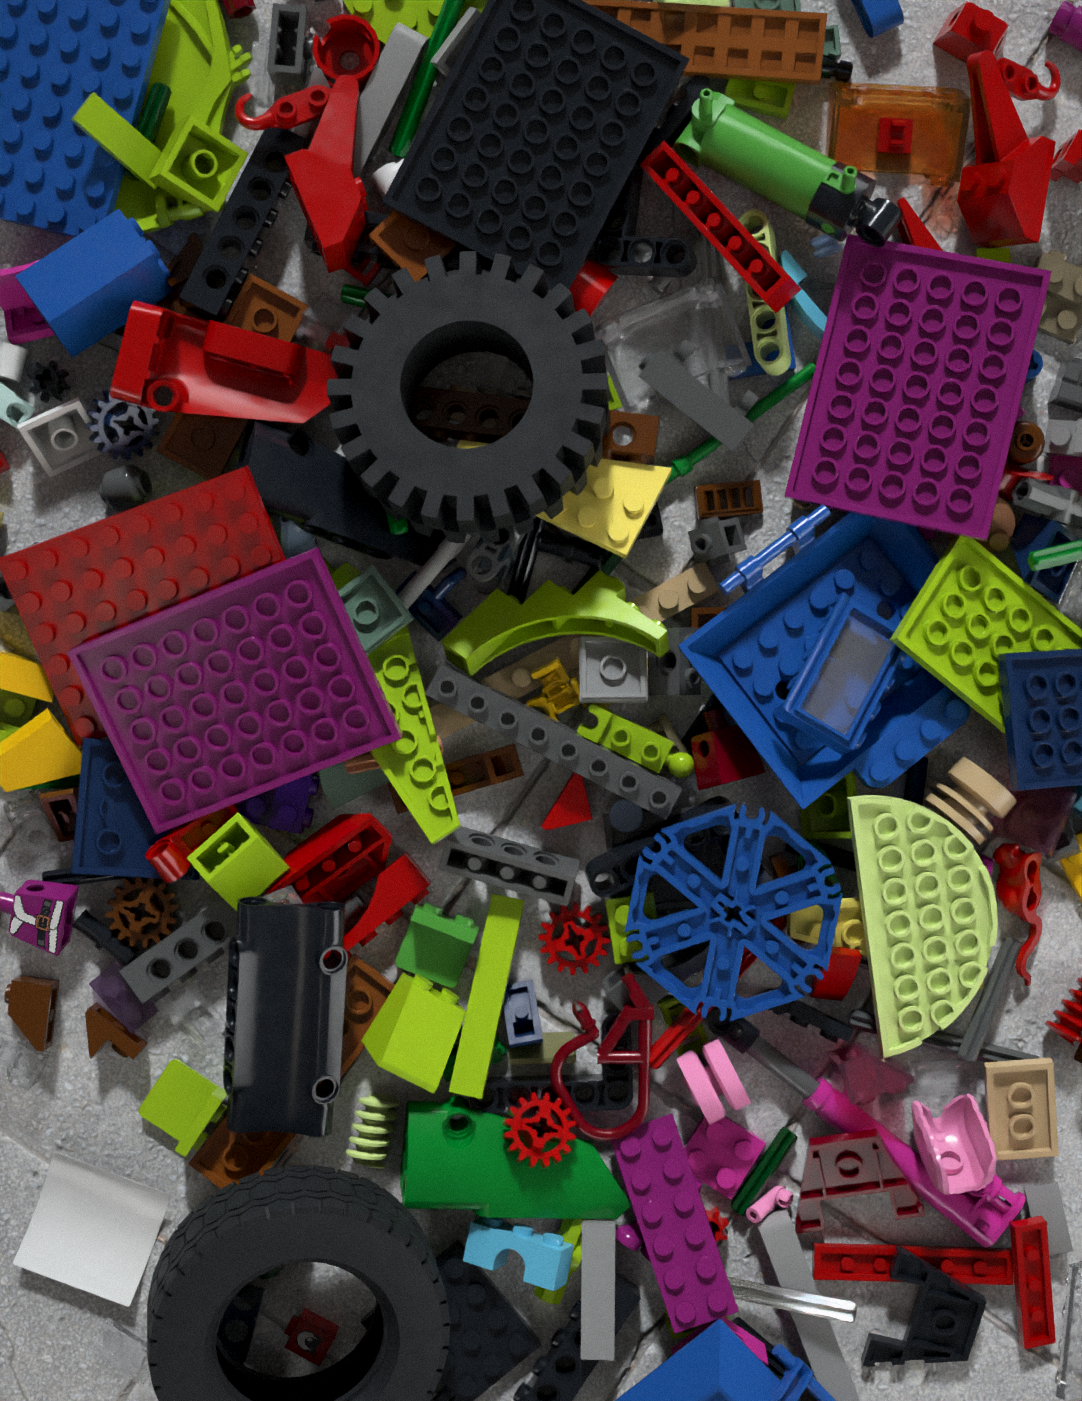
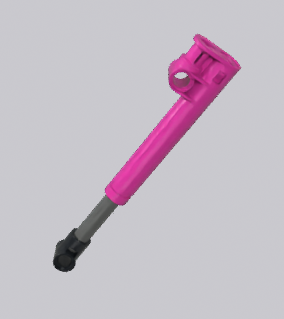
M715 1006L707 1014L705 1021L712 1033L721 1037L741 1054L748 1053L803 1097L802 1104L810 1111H814L819 1118L838 1133L877 1129L917 1195L984 1248L990 1247L998 1240L1010 1225V1222L1014 1220L1022 1209L1026 1199L1025 1195L1021 1192L1013 1193L1002 1184V1179L996 1174L993 1177V1181L981 1190H972L960 1194H942L933 1186L920 1154L836 1088H832V1085L824 1078L820 1077L815 1080L759 1035L760 1030L744 1017L730 1022L728 1020L725 1025L716 1026L712 1023V1018L720 1009ZM731 1007L727 1008L729 1017L731 1015Z

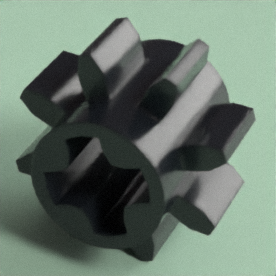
M53 360L50 361L48 367H44L37 362V370L34 374H27V377L32 380L34 385L29 389V392L32 394L42 392L40 399L44 403H48L50 397H54L61 402V394L64 390H71V387L66 384L64 379L69 375V372L65 369L57 372L58 363ZM51 378H54V379H55V382H54L53 385H52V384H48L47 386L44 385V380H45V379H47V380H50Z

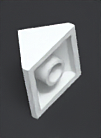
M79 397L17 425V429L50 478L103 454L97 450L99 443L95 444L89 440L94 431L85 428V424L93 422V417L86 414L87 410H92L89 403Z

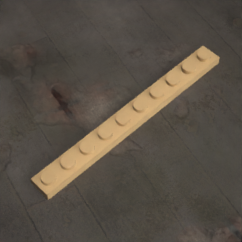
M703 562L629 602L635 604L641 613L651 620L656 619L662 622L718 592L720 589L706 563ZM565 635L481 681L518 699L543 685L540 678L537 680L532 678V670L556 658H559L566 672L578 667L579 636L596 635ZM441 702L429 708L436 736H439L441 739L476 721Z

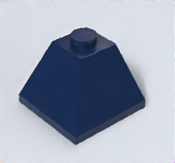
M1023 513L1019 524L1014 529L1010 544L1024 582L1055 604L1061 605L1080 560L1039 571H1032L1026 559L1032 551L1081 539L1056 521Z

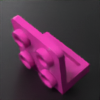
M37 261L8 269H0V306L4 311L7 338L13 345L55 335L15 277Z

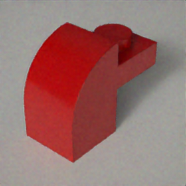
M590 259L581 268L569 290L572 293L575 311L577 312L584 308L590 318H592L596 310L605 301L618 276L593 259Z

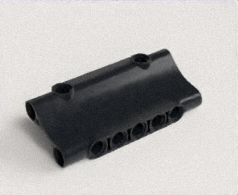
M242 897L237 900V936H233L229 944L223 1084L225 1092L229 1096L227 1129L238 1133L277 1131L302 1134L310 1137H325L332 1133L334 1100L340 1091L348 962L347 952L343 948L346 908L344 904L330 901L279 904L261 897ZM331 950L329 957L323 960L325 954ZM323 1080L322 1084L316 1087L317 1084Z

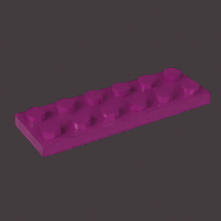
M670 1113L644 1122L627 1136L611 1141L674 1333L739 1312L673 1114Z

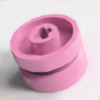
M718 1036L702 1045V1051L709 1065L703 1067L699 1057L692 1050L676 1057L685 1076L683 1081L696 1106H700L709 1125L725 1117V1109L718 1097L722 1094L725 1095L731 1108L736 1111L752 1104Z

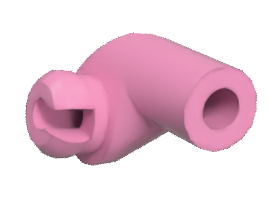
M774 1186L747 1209V1218L752 1223H758L778 1206L782 1208L789 1207L793 1201L792 1192L786 1190L785 1186Z

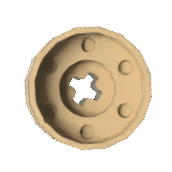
M961 756L947 773L956 787L952 790L946 785L938 783L935 788L945 798L944 801L931 793L924 800L935 813L953 824L968 840L980 846L985 838L975 826L978 825L980 828L991 833L994 828L985 815L989 812L1003 819L1017 801L995 778L971 760Z

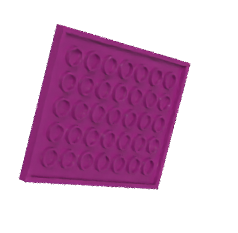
M848 234L784 495L785 499L818 506L823 504L832 509L987 541L1052 271L887 241L883 247H873L864 242L858 235Z
M318 547L67 651L156 834L397 741L403 736Z

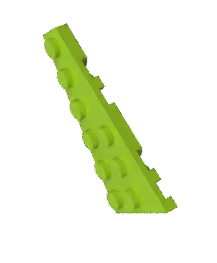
M406 625L367 656L403 734L401 739L373 749L370 753L433 846L459 829L461 825Z

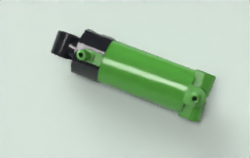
M708 88L702 89L699 99L693 103L691 121L674 144L675 152L686 162L697 168L703 164L805 220V223L840 242H843L847 235L851 234L855 228L857 235L864 242L873 247H883L902 219V212L891 201L884 198H876L874 201L870 200L876 180L857 171L854 166H848L840 161H835L736 108L735 100L719 92H713Z

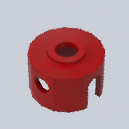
M341 14L331 17L326 21L329 29L328 33L321 41L320 37L316 34L313 38L312 52L317 67L322 69L330 88L334 87L336 80L340 76L351 75L358 81L359 92H362L382 53L376 31L366 20L356 15ZM354 53L359 57V64L355 69L346 70L341 66L340 60L344 54Z

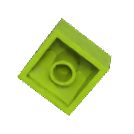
M189 115L178 121L148 180L178 199L217 213L249 153L194 116Z

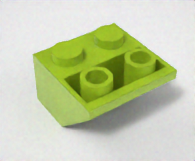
M236 813L187 857L204 880L236 911L238 899L242 897H260L291 869L256 826L240 813Z

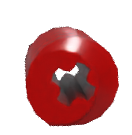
M1078 978L1077 983L1082 989V978ZM1071 988L1069 993L1074 1001L1062 999L1061 1004L1066 1012L1054 1010L1053 1014L1058 1023L1047 1020L1045 1025L1074 1046V1041L1082 1043V990L1079 991Z

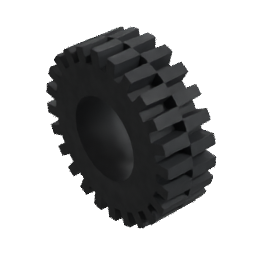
M476 251L460 252L459 270L446 272L441 256H432L424 259L428 277L417 282L413 280L406 267L392 274L396 293L387 298L376 287L364 297L370 316L363 320L351 313L343 326L350 345L348 348L335 345L332 352L331 363L338 378L327 379V396L335 410V413H331L329 416L332 428L342 445V452L367 494L373 500L377 498L386 513L399 522L403 517L407 518L414 530L422 535L430 537L433 529H439L444 532L449 542L465 543L466 532H479L484 543L500 541L499 529L511 525L515 526L518 535L528 533L534 530L533 516L544 511L550 519H553L564 510L562 497L568 491H571L576 496L583 491L587 485L586 469L589 465L597 467L603 455L602 437L603 434L608 435L610 428V394L604 350L601 340H595L592 320L584 308L577 312L575 311L572 293L562 283L549 290L544 271L532 264H529L522 277L516 275L512 257L496 253L492 268L482 269ZM486 352L502 356L515 363L531 380L533 392L529 407L521 421L501 439L476 448H453L432 441L413 425L412 407L416 392L428 373L443 361L463 353Z

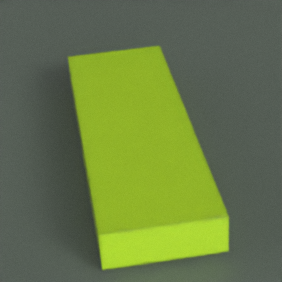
M91 93L71 118V121L149 189H155L157 185L148 180L162 152L97 94Z

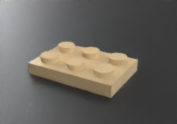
M1051 1057L983 1063L987 1128L990 1138L995 1144L996 1161L1059 1156L1054 1062Z

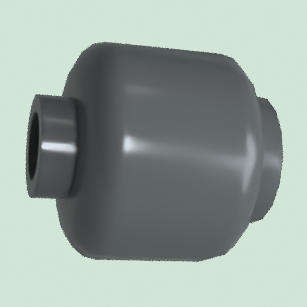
M134 464L107 470L99 486V493L101 499L108 503L112 509L124 511L145 504L152 493V483L146 471L141 470Z

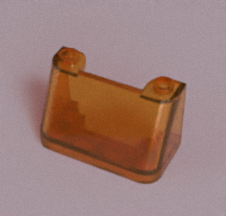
M831 82L828 92L825 156L848 166H854L859 172L923 175L926 179H930V185L939 187L950 186V182H960L971 98L963 90L951 87ZM880 117L913 119L911 154L875 153L877 124Z

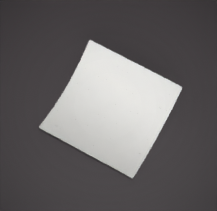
M53 1152L40 1198L13 1264L129 1307L156 1241L170 1194Z

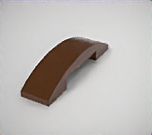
M515 743L444 764L453 797L524 776ZM388 782L397 814L409 811L392 784Z

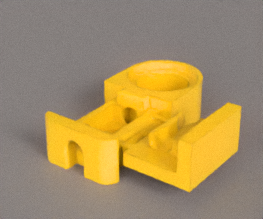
M559 658L531 671L532 678L536 680L540 678L544 687L541 688L543 693L525 702L526 705L530 707L540 706L545 710L547 716L558 721V714L580 704V684L576 678H571V684H568L567 681L570 678ZM582 703L584 708H586L587 703Z

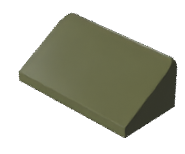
M572 1031L542 1032L543 1042L512 1048L509 1046V1064L511 1066L551 1064L556 1052L562 1045L573 1039L575 1034ZM576 1050L567 1057L564 1063L576 1062Z

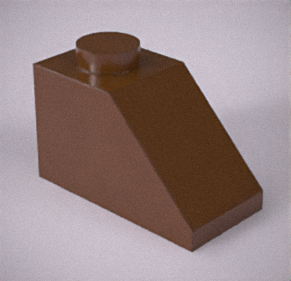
M20 975L11 980V984L9 983L6 987L4 1000L5 1003L9 1004L7 1014L37 1051L44 1052L52 1046L60 980Z

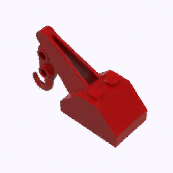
M989 50L972 53L969 55L966 65L970 84L976 157L962 169L957 198L958 205L974 244L984 248H997L1038 243L1056 142L1045 136L1028 138L1011 97L1020 101L1034 99L1049 101L1055 98L1061 85L1059 70L1051 61L1045 62V67H1047L1051 74L1050 86L1046 88L1041 85L1037 75L1030 69L1007 58L996 59Z
M351 75L340 76L332 88L314 85L282 97L263 115L258 117H249L244 112L246 102L252 99L251 93L241 96L236 102L234 109L235 117L239 124L253 131L266 128L291 129L321 117L308 150L301 149L285 155L284 158L291 186L328 273L348 266L366 226L364 212L369 210L365 199L367 194L360 177H353L360 92L358 81Z

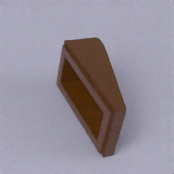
M760 480L705 484L694 487L697 521L715 516L725 518L764 513ZM751 488L753 507H747L745 489ZM732 490H738L740 508H734ZM721 491H725L727 509L721 510L719 495ZM706 493L713 494L714 510L708 511Z

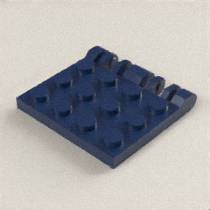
M83 738L71 873L162 878L145 858V854L154 843L174 828L159 834L155 833L110 740ZM190 865L188 871L180 879L200 880V874L193 865Z

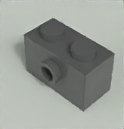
M273 3L267 72L272 84L304 86L308 59H313L314 57L312 52L313 38H310L311 18L307 6Z

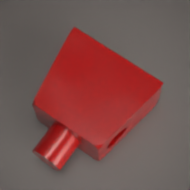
M966 1L949 14L933 45L966 64L970 54L985 50L991 51L997 59L1005 44L1009 25L994 16L991 11Z

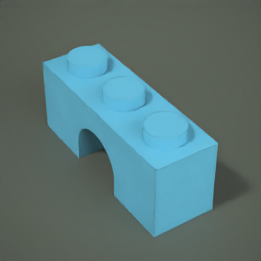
M480 1217L470 1222L463 1261L493 1271L506 1265L509 1250L513 1249L522 1256L525 1263L523 1281L555 1291L567 1283L574 1245L564 1242V1238L558 1234L544 1233L542 1235L533 1232V1227L526 1224L515 1223L511 1225L503 1222V1218Z

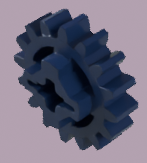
M105 389L103 391L105 398L103 401L96 398L92 400L97 406L96 410H87L86 414L93 417V422L85 424V428L94 431L89 440L95 444L99 443L97 450L103 454L108 452V456L116 460L120 455L123 459L130 460L131 452L140 457L143 456L141 447L147 446L152 448L153 444L149 440L150 436H159V432L153 429V425L160 423L159 418L152 416V413L156 410L111 398L110 391ZM139 411L142 416V422L138 416ZM127 420V422L133 424V426H119L113 421ZM103 424H105V426H106V428H107V430H108L107 436H106V434H105V432H104V425H103Z

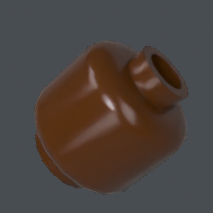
M1026 420L1015 422L1006 459L1007 464L1024 466L1038 459L1045 446V437L1040 427Z

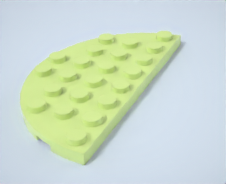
M861 795L847 797L879 1052L883 1058L901 1054L923 1044L922 1040L940 1028L942 1030L947 1028L971 1002L988 972L986 965L992 946L996 944L998 927L997 902L989 872L983 865L973 844L948 820L915 802L883 795Z

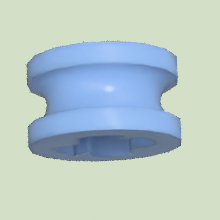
M827 234L817 236L809 241L810 246L815 248V252H813V258L815 259L835 254L843 249L842 244H838L836 239Z

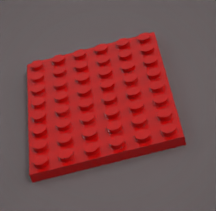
M247 465L0 557V571L78 746H81L83 738L101 739L108 735L67 653L68 650L282 562L286 558Z

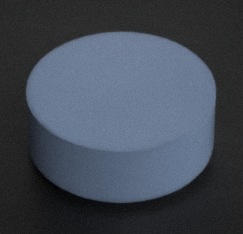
M622 798L612 804L609 810V819L615 829L621 832H631L641 824L643 812L640 806Z

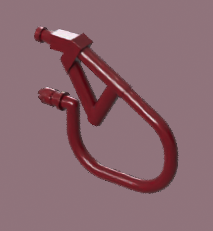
M632 972L621 977V981L625 984L634 1004L624 1005L597 1050V1064H638V1105L634 1115L624 1124L612 1129L594 1127L582 1117L564 1086L562 1067L567 1057L575 1050L599 1037V1031L595 1025L596 1020L592 1019L587 1006L580 1001H577V1004L581 1010H577L575 1003L572 1005V1010L575 1018L581 1025V1030H585V1032L562 1045L556 1052L550 1067V1080L557 1097L562 1100L561 1104L564 1109H571L568 1115L570 1120L576 1121L575 1127L581 1133L599 1141L617 1140L635 1131L647 1116L650 1105L651 1065L649 1058L652 1049L654 1005L649 1002L643 989L635 981ZM631 1020H638V1051H613Z

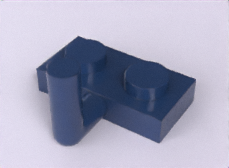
M464 567L454 569L435 588L429 584L408 608L415 620L438 642L463 618L444 597L454 586L466 578L467 571ZM416 570L395 591L397 595L415 576Z

